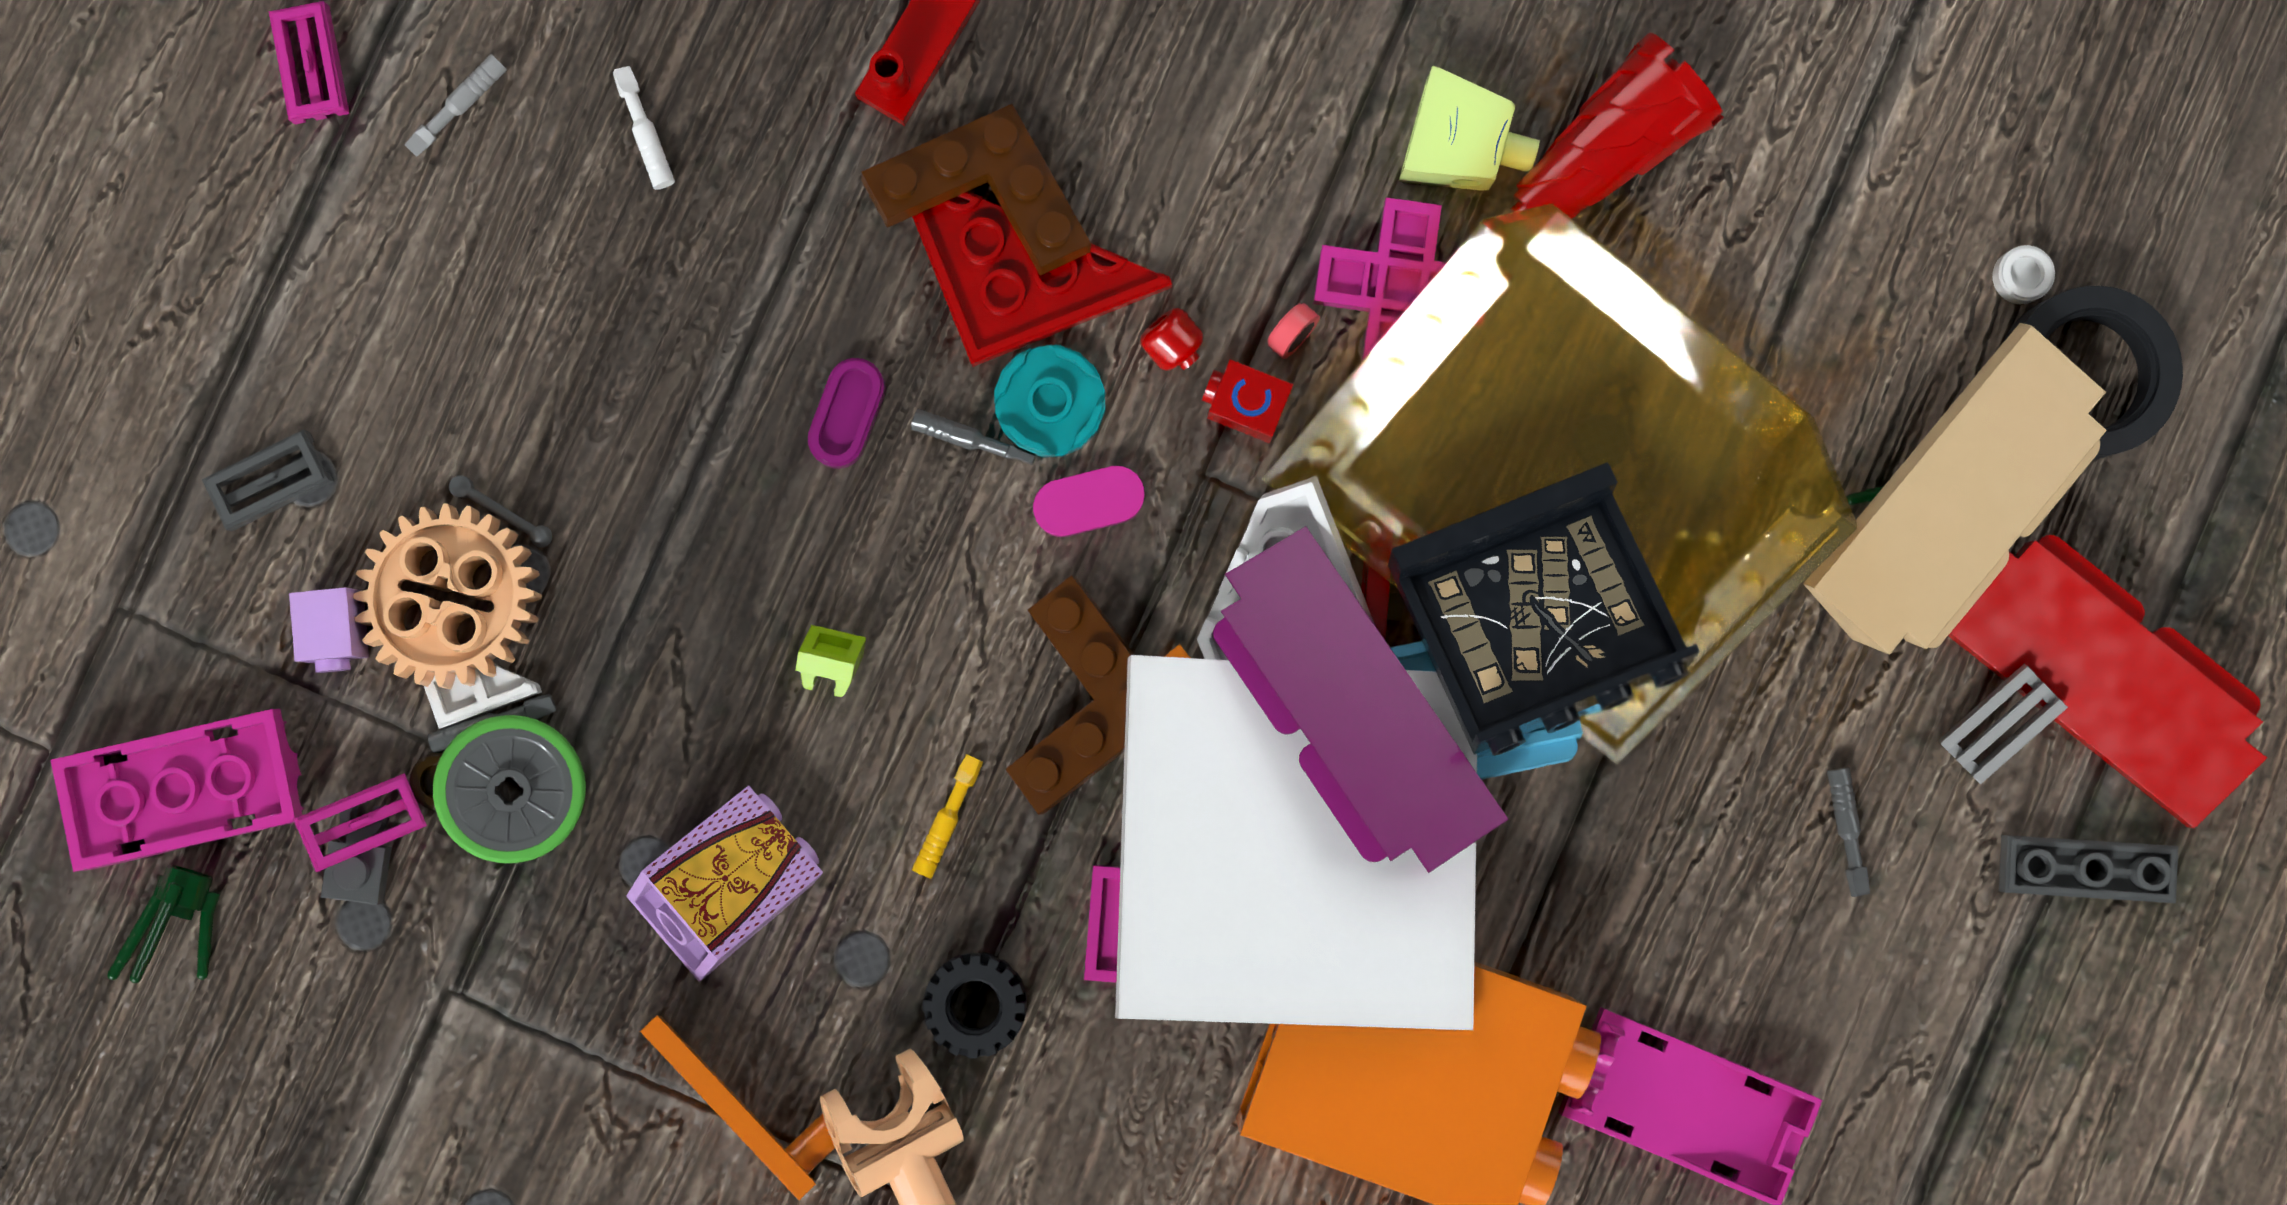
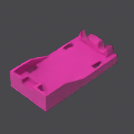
M281 709L265 710L50 760L73 872L93 870L294 823L293 819L303 815L302 810L305 809L300 805L297 789V780L302 774L298 766L297 753L290 749L284 727L287 722L282 719ZM232 726L233 730L238 731L237 736L218 740L214 739L213 730ZM120 753L127 755L128 761L112 763L106 766L104 764L103 757ZM255 814L256 819H252L253 825L233 830L231 819ZM144 839L145 844L140 845L141 851L123 855L122 844Z
M1600 1007L1591 1029L1601 1034L1600 1051L1593 1075L1581 1098L1576 1099L1567 1095L1564 1096L1558 1113L1772 1205H1781L1795 1172L1792 1168L1804 1137L1808 1138L1823 1100L1808 1092ZM1644 1031L1663 1039V1050L1661 1051L1639 1042L1641 1032ZM1748 1075L1769 1084L1768 1089L1770 1091L1768 1095L1745 1086ZM1609 1116L1631 1125L1632 1128L1631 1130L1628 1129L1626 1134L1605 1126L1607 1117ZM1715 1160L1737 1169L1738 1172L1737 1174L1733 1173L1732 1178L1711 1170V1167Z

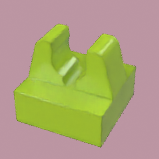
M811 625L798 651L795 671L801 672L803 687L812 690L818 676L835 680L834 696L843 697L852 683L863 658L866 637Z

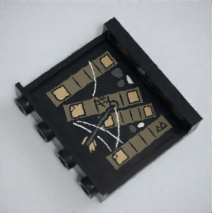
M1608 462L1391 550L1388 568L1474 755L1489 748L1493 756L1506 753L1526 742L1523 734L1545 726L1547 733L1562 730L1580 720L1579 711L1596 704L1600 705L1602 711L1620 706L1635 697L1633 689L1652 681L1656 689L1669 686L1689 675L1687 667L1691 665L1700 652L1697 644L1686 647L1613 496L1618 481Z

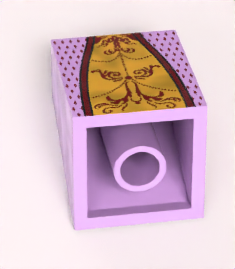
M749 785L644 868L626 895L698 982L709 975L796 900L823 874L822 870L817 866L819 858L814 849L801 837L794 839L781 824L782 815L774 802L764 794L757 795Z

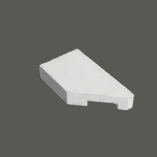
M495 664L497 675L493 678L475 669L476 680L474 686L470 687L462 684L456 675L452 689H444L438 687L434 676L431 684L428 687L424 686L439 729H445L446 727L542 692L540 685Z

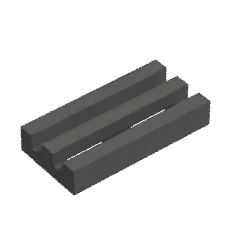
M302 430L202 479L226 530L235 531L334 482L330 472L326 471L322 464L324 460L320 452L315 450L313 445L315 441L309 431ZM300 449L303 455L302 458L224 495L222 487ZM310 469L312 475L239 511L232 512L231 507Z

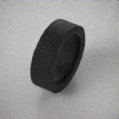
M2084 286L2055 295L2024 313L2008 331L2003 342L2019 323L2032 325L2048 339L2064 323L2091 321L2115 331L2128 344L2135 357L2138 369V387L2134 400L2120 419L2108 427H2104L2107 431L2100 438V449L2093 460L2133 449L2149 440L2164 426L2174 411L2180 396L2183 380V363L2180 348L2173 331L2153 306L2140 297L2122 289L2108 286Z

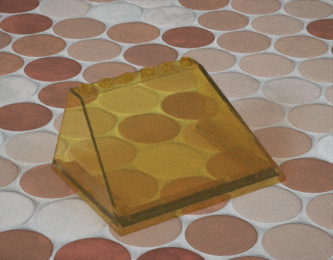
M1554 204L1483 219L1262 479L1276 490L1317 476L1343 545L1398 588L1388 568L1393 548L1608 462L1618 481L1613 496L1686 647L1697 644L1700 650L1691 665L1687 667L1689 675L1659 689H1656L1652 681L1633 689L1635 697L1620 706L1580 716V724L1583 731L1582 737L1616 764L1629 754L1857 529L1856 520L1815 418Z

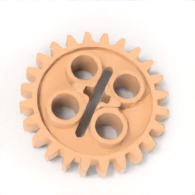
M444 503L440 510L439 519L434 511L426 507H420L419 524L404 516L398 517L402 533L395 536L382 530L380 536L387 546L384 551L380 552L368 548L365 551L367 556L376 563L373 570L364 569L357 570L356 572L359 578L369 582L368 590L353 594V599L368 604V610L354 617L355 622L366 626H373V629L362 639L363 643L372 647L383 645L376 656V660L386 665L397 661L393 674L407 679L414 673L415 684L428 687L435 676L438 687L452 689L455 676L457 675L462 684L471 687L475 685V669H478L484 675L492 678L495 677L497 674L493 659L498 657L513 663L515 658L508 645L512 641L521 644H528L530 641L519 630L521 623H538L539 618L525 611L526 603L542 599V594L526 588V583L540 576L539 571L531 567H521V564L532 554L531 551L524 546L511 548L518 534L508 527L498 532L501 520L487 514L480 521V512L470 506H466L459 517L457 508ZM435 549L438 555L437 565L432 572L422 576L420 561L428 551ZM489 563L492 569L491 578L483 588L476 590L472 582L473 574L480 565ZM404 581H411L445 592L454 591L472 599L492 602L494 609L491 612H484L450 601L441 602L426 595L403 591L401 584ZM419 604L422 610L421 620L416 627L407 631L404 625V615L412 605ZM473 617L476 624L475 633L471 640L461 645L457 639V629L462 621Z

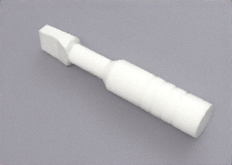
M630 66L614 69L615 83L620 97L625 98L633 120L632 132L641 152L646 170L649 173L652 186L655 190L671 186L675 183L654 124L645 115L638 96L640 89Z

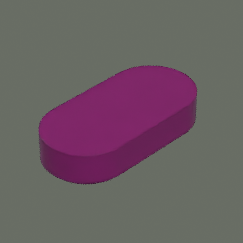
M862 358L846 359L837 364L829 375L808 432V445L811 453L819 462L827 467L835 469L849 467L860 459L865 450L886 391L883 375L870 361Z

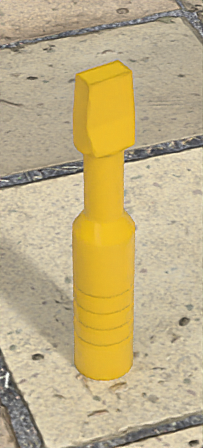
M966 754L955 775L956 783L945 807L937 812L928 832L929 834H927L911 869L912 871L927 878H933L941 856H943L959 821V808L969 787L974 786L983 761Z

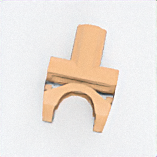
M911 1048L896 1055V1062L901 1073L898 1076L901 1087L900 1096L893 1111L884 1118L875 1121H863L856 1114L851 1115L845 1101L836 1089L820 1096L821 1109L828 1133L831 1135L843 1169L860 1197H864L883 1185L890 1183L899 1205H957L935 1157L963 1142V1133L956 1117H954L948 1106L945 1096L940 1090L941 1088L925 1064ZM941 1101V1105L926 1112L931 1103L936 1104ZM912 1105L910 1113L907 1112L910 1106ZM850 1143L868 1144L846 1157L843 1156L844 1153L852 1150Z

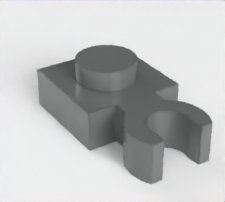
M358 805L340 812V824L357 817ZM374 806L373 810H376L383 806ZM389 817L347 834L346 841H329L327 854L384 831ZM378 846L326 868L321 898L374 905L383 904L392 847Z

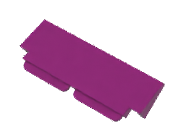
M1306 526L1224 574L1241 599L1220 611L1224 618L1214 627V639L1274 728L1285 735L1293 734L1300 729L1304 733L1310 744L1300 752V766L1365 860L1379 862L1388 857L1390 861H1393L1412 848L1427 872L1430 873L1509 820Z

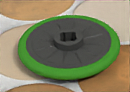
M502 715L484 719L458 734L443 752L436 767L433 781L434 806L447 834L470 854L496 863L526 862L543 856L560 845L577 824L583 810L586 794V782L582 764L567 739L554 728L541 721L517 715ZM506 777H513L514 781L520 787H523L524 791L514 798L512 802L505 801V797L496 791V786L505 781Z

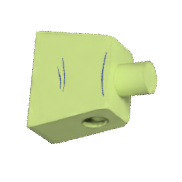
M1432 66L1425 82L1399 181L1410 184L1482 191L1489 190L1496 179L1499 165L1529 172L1533 168L1540 140L1509 132L1515 110V104L1512 101L1444 69Z

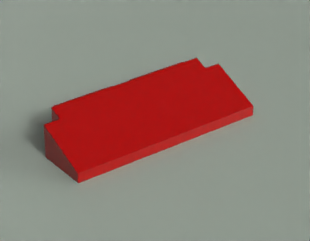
M2055 535L2043 536L2037 541L2025 542L2015 556L2009 552V560L2006 566L1948 636L2004 681L2023 664L2027 665L2068 707L2054 719L2057 724L2187 828H2196L2267 759L2265 755L2245 740L2263 723L2256 716L2261 707L2259 697L2175 629L2161 627L2150 632L2140 624L2145 615L2141 602L2061 538ZM2026 682L2017 692L2025 696L2032 688ZM2042 699L2035 706L2042 709L2047 703Z

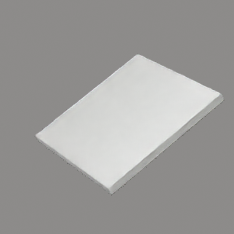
M1130 655L1127 665L1115 1018L1473 1030L1476 842L1430 873L1427 872L1412 848L1393 861H1390L1388 857L1379 862L1365 860L1300 766V752L1310 744L1301 729L1290 735L1278 732L1229 660ZM1406 670L1477 773V754L1474 755L1437 673L1433 671Z

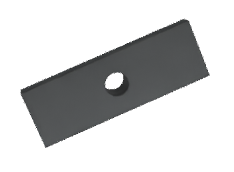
M2001 835L1999 892L2176 903L2178 846ZM2090 860H2093L2096 865V872L2089 879L2086 874V865Z

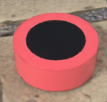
M1305 303L1297 304L1273 329L1267 341L1268 347L1282 359L1288 358L1309 337L1318 324L1320 316Z

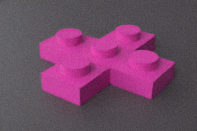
M1386 197L1383 205L1377 252L1322 245L1313 304L1368 312L1361 367L1417 375L1420 367L1426 320L1478 328L1483 324L1490 269L1434 261L1442 205Z

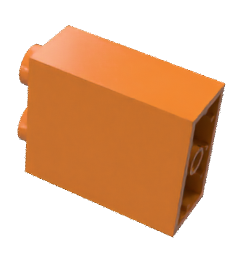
M1474 961L1473 1030L1269 1024L1236 1116L1239 1133L1241 1136L1433 1205H1518L1519 1203L1525 1205H1546L1560 1170L1563 1145L1561 1142L1542 1135L1557 1092L1579 1099L1587 1089L1597 1063L1601 1045V1034L1580 1026L1587 1006L1568 994Z

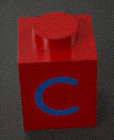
M1230 359L1224 373L1213 370L1204 392L1202 401L1211 404L1207 419L1270 444L1293 384Z

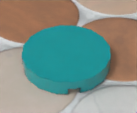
M1062 345L1039 346L1017 354L1002 370L994 390L995 414L1004 434L1020 450L1038 457H1063L1082 449L1098 433L1106 412L1105 388L1096 367L1080 352Z

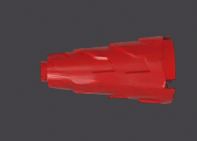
M1650 32L1634 45L1624 62L1580 107V114L1554 140L1544 153L1543 158L1516 185L1518 190L1513 196L1517 203L1510 210L1531 234L1539 227L1544 232L1552 228L1554 231H1557L1585 208L1605 199L1637 174L1643 176L1694 137L1711 130L1724 118L1721 115L1723 110L1718 101L1686 61L1679 64L1671 58L1668 62H1665L1664 59L1675 50L1656 34Z

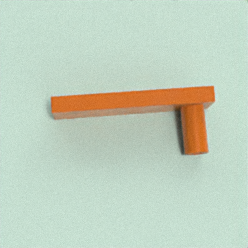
M657 1015L640 1031L798 1200L816 1185V1180L809 1173L835 1149L831 1135L828 1133L823 1113L785 1148L661 1016Z

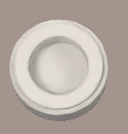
M2023 245L2015 247L2003 254L1995 263L1992 273L1993 284L1998 294L2005 300L2014 304L2031 303L2043 297L2051 289L2055 279L2053 262L2043 250L2035 246Z

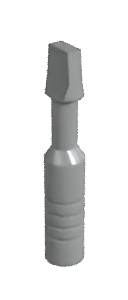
M490 54L446 98L445 106L425 126L421 124L404 145L416 157L437 140L436 135L455 116L463 115L507 69Z

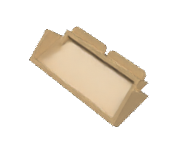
M2019 323L1803 584L1852 640L1889 655L1903 638L1905 641L1925 649L1940 646L2006 566L2009 560V549L2020 536L2027 537L2035 531L2098 454L2100 438L2107 430L2091 417L2089 412L2106 391L2032 325Z

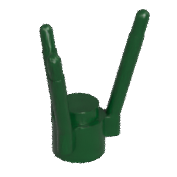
M167 864L164 875L159 876L153 895L107 973L108 979L116 980L155 917L130 974V981L132 983H139L154 955L170 917L174 916L192 920L195 910L201 911L197 952V978L200 980L206 979L208 977L209 959L211 956L214 911L220 897L219 893L209 891L213 877L185 867Z

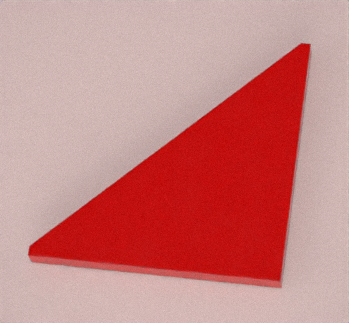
M969 191L912 216L972 367L1168 290L1173 285L1169 276L1160 272L1156 273L1130 262L1127 258L1094 244H1091L1090 253L1040 276L1002 207L984 200L981 196Z

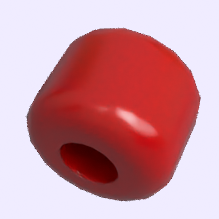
M1173 308L1156 319L1142 333L1140 344L1160 369L1168 371L1180 366L1182 370H1185L1200 357L1196 351L1202 345L1204 335L1186 311L1180 308Z

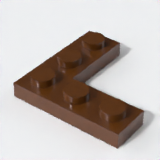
M1013 104L861 171V181L887 228L988 182L1040 276L1090 253L1092 243Z
M1072 575L1030 607L1028 612L1094 700L1005 769L1038 815H1044L1125 751L1128 657L1134 654L1077 577Z

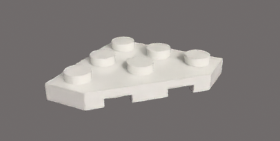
M1317 476L1263 494L1257 502L1248 528L1227 572L1306 526L1374 624ZM1226 576L1222 581L1216 600L1197 638L1205 659L1228 660L1215 641L1213 630L1215 625L1224 618L1220 611L1241 598Z

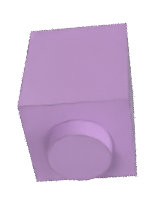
M345 587L289 593L295 662L315 663V673L351 670V659L369 658L368 645L362 641L367 634V627L355 622L354 619L358 614L365 611V603L353 599V594L363 590Z

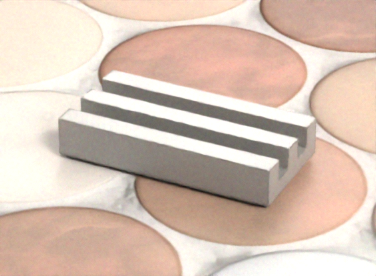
M2023 664L1938 741L1981 785L2068 707L2027 665ZM2027 682L2032 688L2027 695L1965 750L1958 745L1963 738ZM2042 699L2047 703L1980 764L1974 761Z

